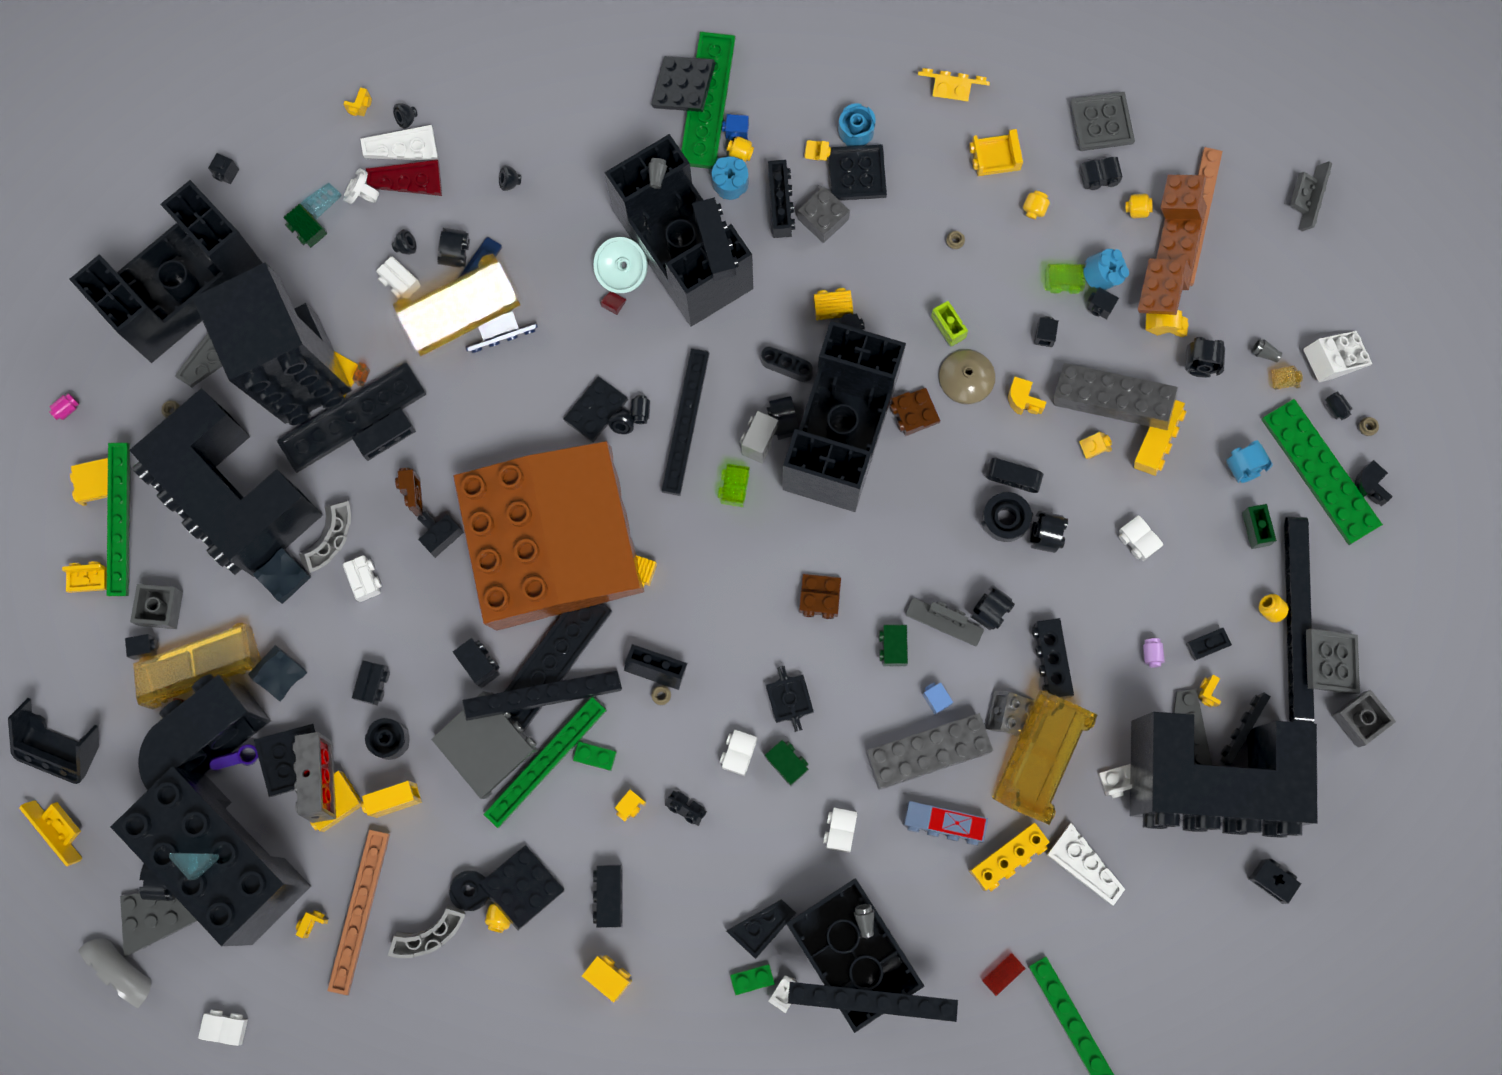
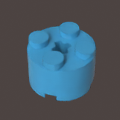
M859 103L851 104L844 108L839 118L838 133L846 146H863L873 139L876 122L874 112L869 107L866 108Z
M736 157L719 158L713 166V189L721 198L734 200L747 191L749 185L748 168L742 159Z
M1106 249L1088 257L1085 261L1087 264L1084 268V277L1091 287L1097 289L1100 287L1107 290L1120 285L1129 276V269L1126 266L1121 251L1118 249Z
M1258 440L1250 443L1244 449L1239 447L1231 452L1232 456L1226 460L1238 483L1240 481L1241 483L1251 481L1261 476L1260 472L1263 469L1267 472L1273 466L1272 461Z

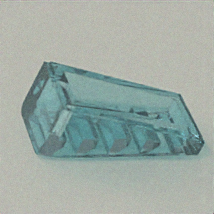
M327 183L300 204L316 220L342 195L330 183ZM330 190L334 195L330 196L327 191ZM324 195V196L327 197L328 199H327V200H324V199L322 198V196Z

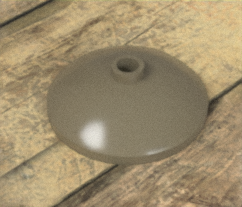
M973 350L954 352L945 359L939 372V382L943 392L951 400L961 404H975L984 400L991 393L996 378L994 367L989 359ZM969 370L972 374L967 375L965 371Z

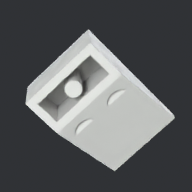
M1357 331L1320 338L1303 349L1318 382L1332 380L1372 364Z

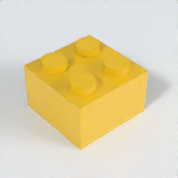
M599 955L583 973L582 977L614 1003L631 984V974L623 968H616L614 966L615 961L608 955Z

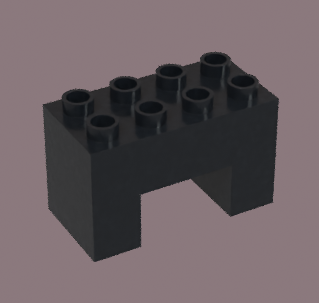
M670 134L604 172L613 212L631 239L642 248L647 257L648 264L691 327L754 289L752 253L732 224L727 226L728 232L726 236L727 239L731 238L734 249L731 250L733 257H737L739 268H736V276L713 281L692 203L702 201L703 198L692 184L689 161ZM652 158L664 159L668 166L660 189L649 186L648 163L651 162Z
M191 180L160 204L176 224L118 272L99 254L69 279L112 328L151 363L202 322L193 297L263 264L239 231Z
M266 262L193 297V301L228 380L284 424H302L311 417L309 412L321 406L325 409L334 408L343 403L345 400L343 395L352 391L318 315L306 303L296 308L293 307L279 275Z
M830 321L819 354L818 372L799 430H794L783 464L784 491L856 512L899 377L906 347L905 342Z
M201 388L129 450L139 461L132 469L146 484H151L159 492L156 496L172 512L176 511L184 519L181 522L182 525L196 539L200 538L209 547L206 551L220 566H226L234 575L244 570L254 577L253 574L267 564L276 552L281 548L285 550L323 515L277 469L245 497L239 493L216 466L249 439L250 436L220 404Z
M1151 712L1131 721L1130 785L1132 784V789H1130V817H1143L1142 827L1150 829L1180 827V820H1183V831L1208 832V830H1221L1222 823L1223 834L1247 835L1248 833H1262L1264 837L1276 838L1302 836V826L1318 824L1317 724L1273 721L1252 728L1248 735V768L1194 764V714Z
M172 766L110 827L221 947L253 945L311 885L285 858L270 856L226 810L232 802L206 775Z

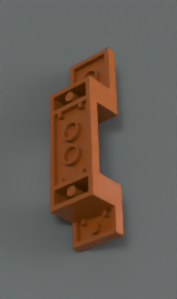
M1205 175L1167 176L1161 203V210L1165 217L1157 258H1149L1138 306L1139 313L1177 315L1182 290H1189L1207 209L1203 198L1206 183Z

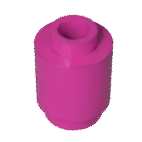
M68 393L67 395H62L49 406L51 408L49 413L56 420L59 418L64 420L77 409L76 407L79 403Z

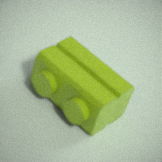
M949 301L932 310L931 318L950 347L967 337L968 330L965 325H962V320Z

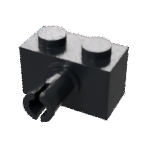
M424 511L422 514L426 520L421 515L418 516L417 520L428 531L418 540L436 558L464 532L448 514L436 523L428 512Z

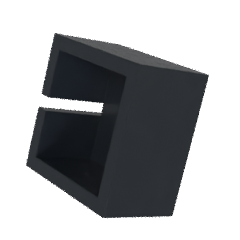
M470 638L452 651L474 683L481 689L501 675L498 672L499 665L491 656L486 655L489 652L479 640L475 641L473 638Z

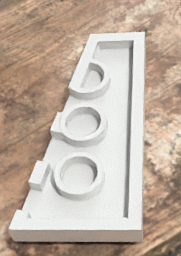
M432 125L360 139L364 158L439 160Z
M1070 823L1050 849L1047 856L1110 905L1114 906L1124 892V887L1103 864L1099 856L1094 853L1086 840L1077 832L1074 825Z

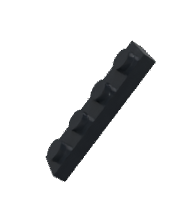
M1263 692L1253 697L1250 702L1252 707L1240 719L1242 722L1239 729L1236 728L1230 736L1232 738L1231 743L1225 745L1221 751L1222 758L1220 761L1226 765L1232 764L1271 696Z

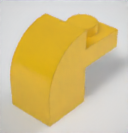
M1180 310L1177 311V315L1146 313L1145 330L1157 336L1170 332L1182 338L1187 336L1188 318L1182 316V311Z
M1014 377L1008 394L1010 407L1019 415H1022L1024 409H1027L1032 414H1042L1046 401L1029 396L1033 382Z

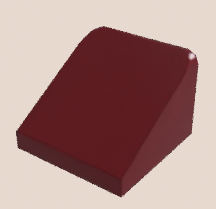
M610 291L600 304L601 307L618 315L627 300Z

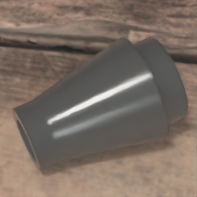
M652 158L651 162L648 163L649 186L660 189L668 166L666 165V160Z
M1258 339L1252 349V353L1255 356L1278 362L1282 356V352L1265 339Z
M869 904L856 906L854 916L861 931V936L864 938L873 936L874 910Z

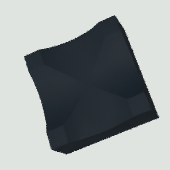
M282 548L276 552L267 564L253 574L274 598L282 604L311 578Z
M275 645L248 675L255 683L281 702L289 689L298 680L303 678L307 671Z

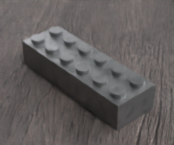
M1064 363L1055 392L1054 403L1058 407L1168 430L1178 387Z
M978 713L866 751L878 789L881 790L993 752V748L982 717Z

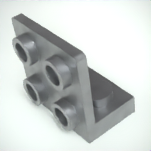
M994 691L986 729L1006 732L1030 740L1038 702L1009 691Z

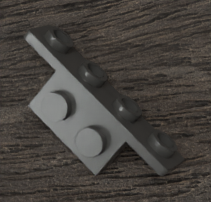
M1330 161L1318 165L1314 177L1306 172H1301L1298 175L1290 206L1303 213L1299 227L1301 231L1314 228L1317 223L1318 213L1331 173L1332 163Z
M915 598L912 599L906 613L907 617L975 647L978 645L984 629L968 622L969 618L965 616L964 612L957 609L954 611L950 610L942 602H932L929 605Z

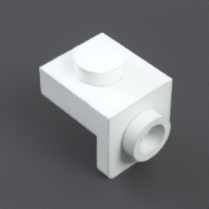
M786 975L768 1001L784 1013H786L791 1005L788 1004L789 983L797 982L794 978Z

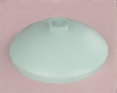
M615 237L605 241L598 248L593 266L596 278L604 288L614 293H627L635 290L642 284L647 274L648 262L645 253L637 242L626 237ZM623 262L627 264L625 269L622 267Z

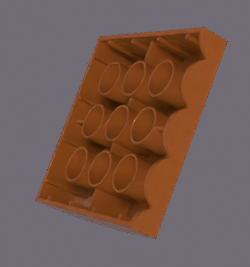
M607 441L527 455L453 475L483 623L486 626L498 631L644 592L638 573L636 552L630 537L628 517L621 498L620 482L613 463L612 447Z

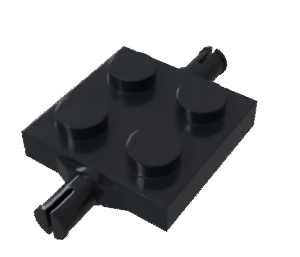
M785 666L778 667L780 679L766 685L776 723L792 721L794 732H798V728L799 731H802L800 718L814 713L804 675L788 677Z

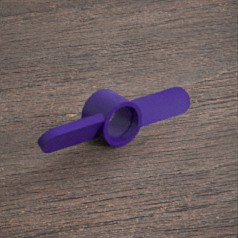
M248 744L242 746L237 752L212 758L209 762L210 768L219 770L240 763L245 766H251L258 760L256 747ZM250 748L255 751L256 756L253 761L244 762L241 759L240 755L244 749Z

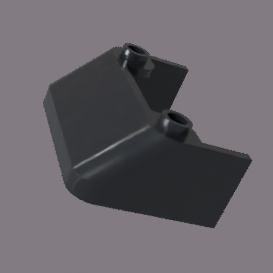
M27 698L8 717L10 752L14 759L73 784H79L85 778L99 748L97 725H94L86 735L82 736L79 742L47 729L44 717L32 713L30 698Z

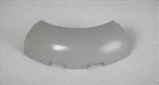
M349 501L324 506L326 522L322 535L312 547L299 553L302 564L307 572L311 573L328 564L344 546L349 525L351 524Z
M448 904L442 917L428 929L415 933L396 932L387 956L414 958L437 950L454 936L463 922L466 913Z
M104 938L94 939L84 944L78 950L88 966L92 964V967L97 971L96 975L106 985L111 983L112 987L119 992L118 995L136 1008L142 1005L150 992L151 979L134 968L117 951L110 940Z

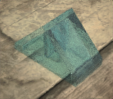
M170 853L169 858L188 880H197L219 859V855Z

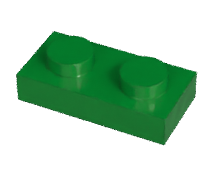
M578 741L573 761L612 771L617 752Z
M769 964L730 975L735 996L775 985Z

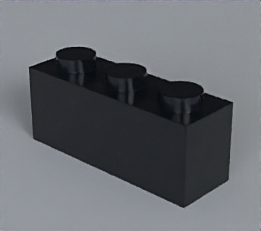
M400 408L392 410L382 420L374 421L372 426L366 430L358 431L352 439L363 457L369 461L416 431Z
M632 644L625 660L624 671L679 690L688 663Z
M597 866V870H593V882H597V891H593V903H597V911H593V924H596V928L623 927V866Z

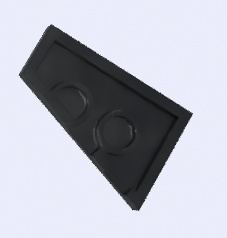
M781 899L728 929L726 932L756 959L796 912Z

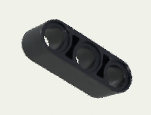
M766 347L762 350L761 363L765 368L800 382H807L812 378L813 367L809 361L773 347ZM772 355L774 359L769 361L765 359V356ZM790 362L792 365L790 367H784L782 363ZM805 368L809 372L807 374H802L799 371Z
M991 458L985 477L997 483L1031 493H1038L1044 474L1032 468L998 458Z

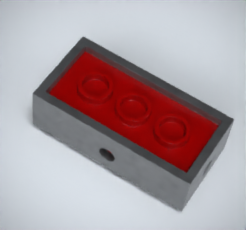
M319 732L295 736V743H293V751L296 754L294 771L297 782L294 784L295 792L297 793L295 810L299 816L312 823L336 819L333 742Z

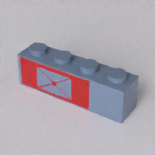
M909 801L903 826L908 827V831L919 833V830H924L930 836L939 837V834L947 835L948 840L959 841V838L967 840V844L978 846V843L984 842L988 818Z

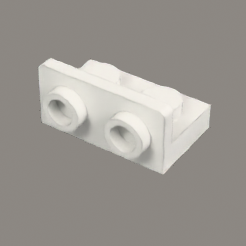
M1131 764L1098 773L1106 796L1111 795L1112 798L1124 795L1123 791L1132 789V784L1130 785Z

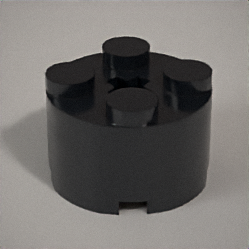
M443 228L438 251L441 253V257H438L439 265L457 268L466 267L467 256L465 254L466 250H469V233L462 230Z
M1196 337L1194 342L1188 344L1186 348L1185 370H1189L1191 375L1207 378L1211 377V374L1216 373V376L1224 372V341L1206 340L1203 337Z
M1038 511L1036 517H1039L1038 521H1033L1030 533V542L1034 543L1031 545V548L1056 553L1059 548L1064 547L1065 537H1063V533L1067 528L1068 518H1064L1063 515Z
M992 585L989 588L991 591L989 595L984 594L973 609L975 613L970 615L971 618L988 630L998 629L1004 621L1002 619L1003 615L1006 612L1009 613L1015 605L1012 602V598Z
M381 718L374 721L369 726L365 735L367 749L373 755L385 760L396 759L402 756L409 748L410 739L407 729L393 719ZM387 735L391 737L388 743L384 742L387 739Z
M143 864L139 879L143 880V887H139L141 898L143 900L174 901L175 896Z

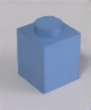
M934 682L925 687L926 691L923 693V697L935 715L954 703L942 683L936 685Z

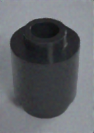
M1338 391L1325 399L1327 402L1326 406L1336 420L1340 418L1342 421L1352 415L1350 411L1353 408L1344 395H1340Z
M637 395L631 400V417L635 424H647V420L650 417V400L646 396Z

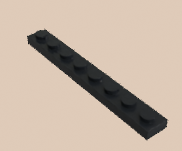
M691 349L662 493L681 496L710 355L708 351Z
M618 670L464 699L462 704L465 719L469 721L618 692L622 690Z
M799 982L789 983L788 1004L957 1022L958 1000Z

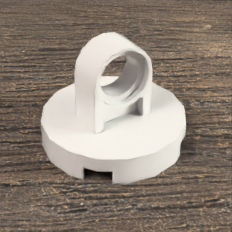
M359 168L355 172L358 176L350 180L345 190L343 201L352 204L360 196L369 202L375 203L379 192L365 184L368 173Z

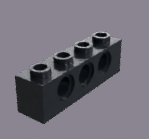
M1057 618L1037 621L1034 627H1032L1033 638L1037 639L1038 644L1035 650L1037 658H1040L1041 661L1039 673L1041 677H1044L1045 685H1042L1043 695L1047 696L1048 701L1071 698L1074 696L1061 620ZM1044 637H1051L1053 645H1047L1044 642ZM1049 655L1054 656L1057 660L1056 664H1050L1047 657ZM1051 675H1058L1060 683H1053Z

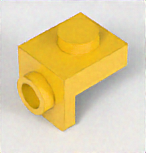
M360 87L355 102L344 101L343 105L350 115L365 116L367 108L371 105L372 98L367 89Z
M807 140L804 158L826 161L831 152L829 142Z
M1098 432L1079 441L1086 459H1090L1105 451H1112V441L1105 433Z
M1215 675L1203 679L1200 685L1202 690L1198 695L1202 703L1211 708L1213 706L1217 707L1221 703L1219 699L1212 696L1220 680Z
M313 910V913L306 912L303 919L301 918L296 925L297 932L295 935L300 938H308L316 921L321 924H327L329 920L325 919V914Z

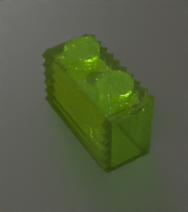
M1047 264L1045 269V291H1050L1054 294L1061 293L1062 291H1069L1071 294L1080 293L1085 287V265Z
M727 464L726 469L722 470L721 480H724L723 487H719L718 498H721V504L744 508L750 467Z

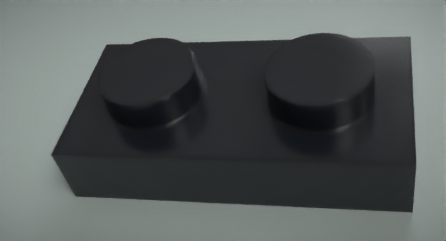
M1224 627L1186 643L1194 661L1232 645Z

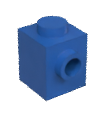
M727 114V119L723 121L722 132H726V139L734 141L735 137L739 136L748 140L749 116Z

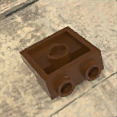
M927 388L894 397L889 405L892 414H896L898 418L897 426L900 432L903 431L905 436L939 424L941 421Z
M400 468L398 477L395 478L396 488L404 495L406 507L408 506L415 516H423L421 480L413 469Z
M803 574L799 613H803L805 617L822 615L824 619L838 617L841 578Z

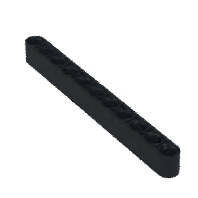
M1287 516L1284 521L1286 603L1289 608L1286 616L1289 722L1314 723V689H1308L1306 630L1312 629L1309 522L1307 517Z

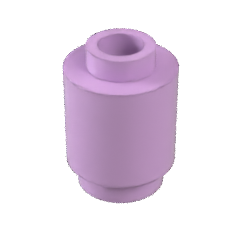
M1159 638L1144 640L1145 664L1149 665L1150 668L1161 667V664L1165 662L1163 643H1161Z

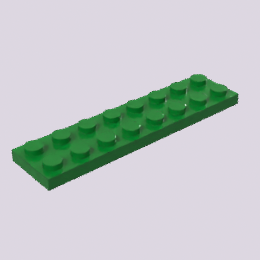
M700 32L696 58L714 59L716 64L703 112H687L681 151L689 161L690 167L713 169L717 161L736 41L735 35Z
M1295 399L1261 419L1348 545L1383 525Z

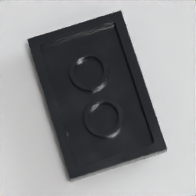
M598 376L563 420L594 443L607 427L610 417L620 411L628 401V398Z

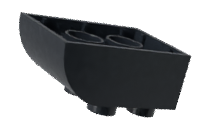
M207 674L194 683L192 689L195 693L183 703L179 699L174 700L159 712L162 719L148 731L139 751V773L147 790L172 766L206 774L211 770L209 762L212 758L232 753L271 722L244 685L219 674L216 677L213 674Z
M856 878L786 923L824 985L910 995L925 987ZM863 904L871 905L874 910V935L866 938L861 936V931L854 916L855 907ZM839 1009L854 1033L883 1015Z

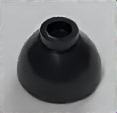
M404 103L394 105L393 114L397 124L403 129L408 128L418 115L416 108Z
M507 165L500 169L499 186L502 191L511 190L516 185L521 184V174H517L515 169Z
M405 229L399 231L394 242H392V248L396 253L400 252L410 255L416 252L415 238Z
M621 409L610 417L608 426L615 433L625 435L634 430V421L628 410Z

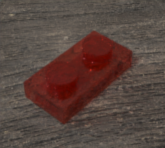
M1010 953L981 981L997 996L1026 968Z

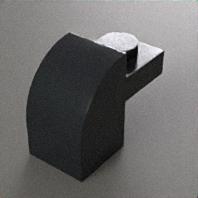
M1371 461L1357 475L1355 486L1363 497L1368 494L1372 502L1380 506L1386 504L1393 497L1378 484L1388 472L1376 461Z

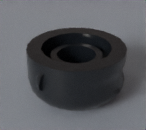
M1002 492L996 494L987 502L983 510L981 525L984 526L988 535L993 539L1001 542H1012L1018 540L1026 533L1031 524L1033 512L1028 502L1022 496L1012 492ZM1002 510L1011 512L1015 517V522L1012 525L1002 524L998 519V513Z

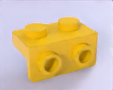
M88 562V565L70 563L69 566L62 567V571L66 572V592L107 590V567L101 565L100 562Z

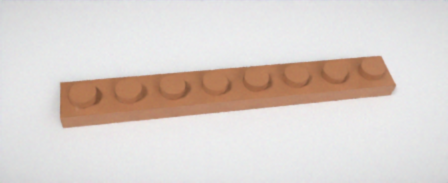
M1207 147L1203 149L1198 175H1205L1206 177L1203 198L1207 209L1190 286H1193L1223 152Z
M369 830L327 990L329 992L349 995L390 834Z

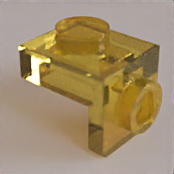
M1295 366L1271 370L1273 388L1275 390L1292 386L1301 388L1300 382H1303L1302 372Z

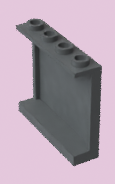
M483 691V692H482L481 694H479L477 697L485 696V695H490V694H494V693H493V692L490 693V692H485V691ZM463 709L431 740L479 798L487 799L493 794L491 791L533 752L537 753L539 750L535 747L537 745L530 736L527 737L523 733L524 728L522 725L512 720L510 717L511 713L466 721Z

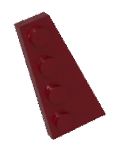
M438 160L366 168L368 173L367 185L374 189L442 196Z

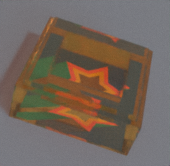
M359 362L352 378L356 385L361 387L364 386L370 373L366 364Z

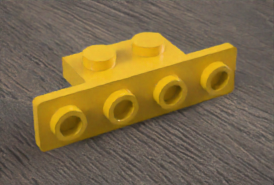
M922 68V71H918L920 76L935 78L934 97L968 101L971 83L988 86L990 84V81H986L987 77L976 76V79L968 78V74L958 73L957 77L950 76L951 72L940 71V74L933 73V69Z
M35 800L24 803L19 807L65 866H70L82 860L80 854L71 845L81 830L58 802L52 803L46 811Z

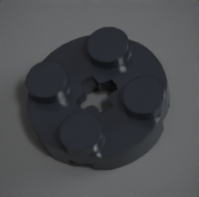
M463 871L456 875L449 890L452 903L464 911H476L482 908L487 903L489 897L481 889L479 883L486 877L477 871ZM468 885L475 888L473 896L465 894Z

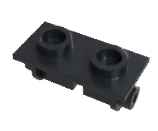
M673 791L668 797L665 806L671 812L683 816L690 824L699 826L702 818L707 813L704 810L705 807L695 801L688 806L687 802L690 798L679 791Z

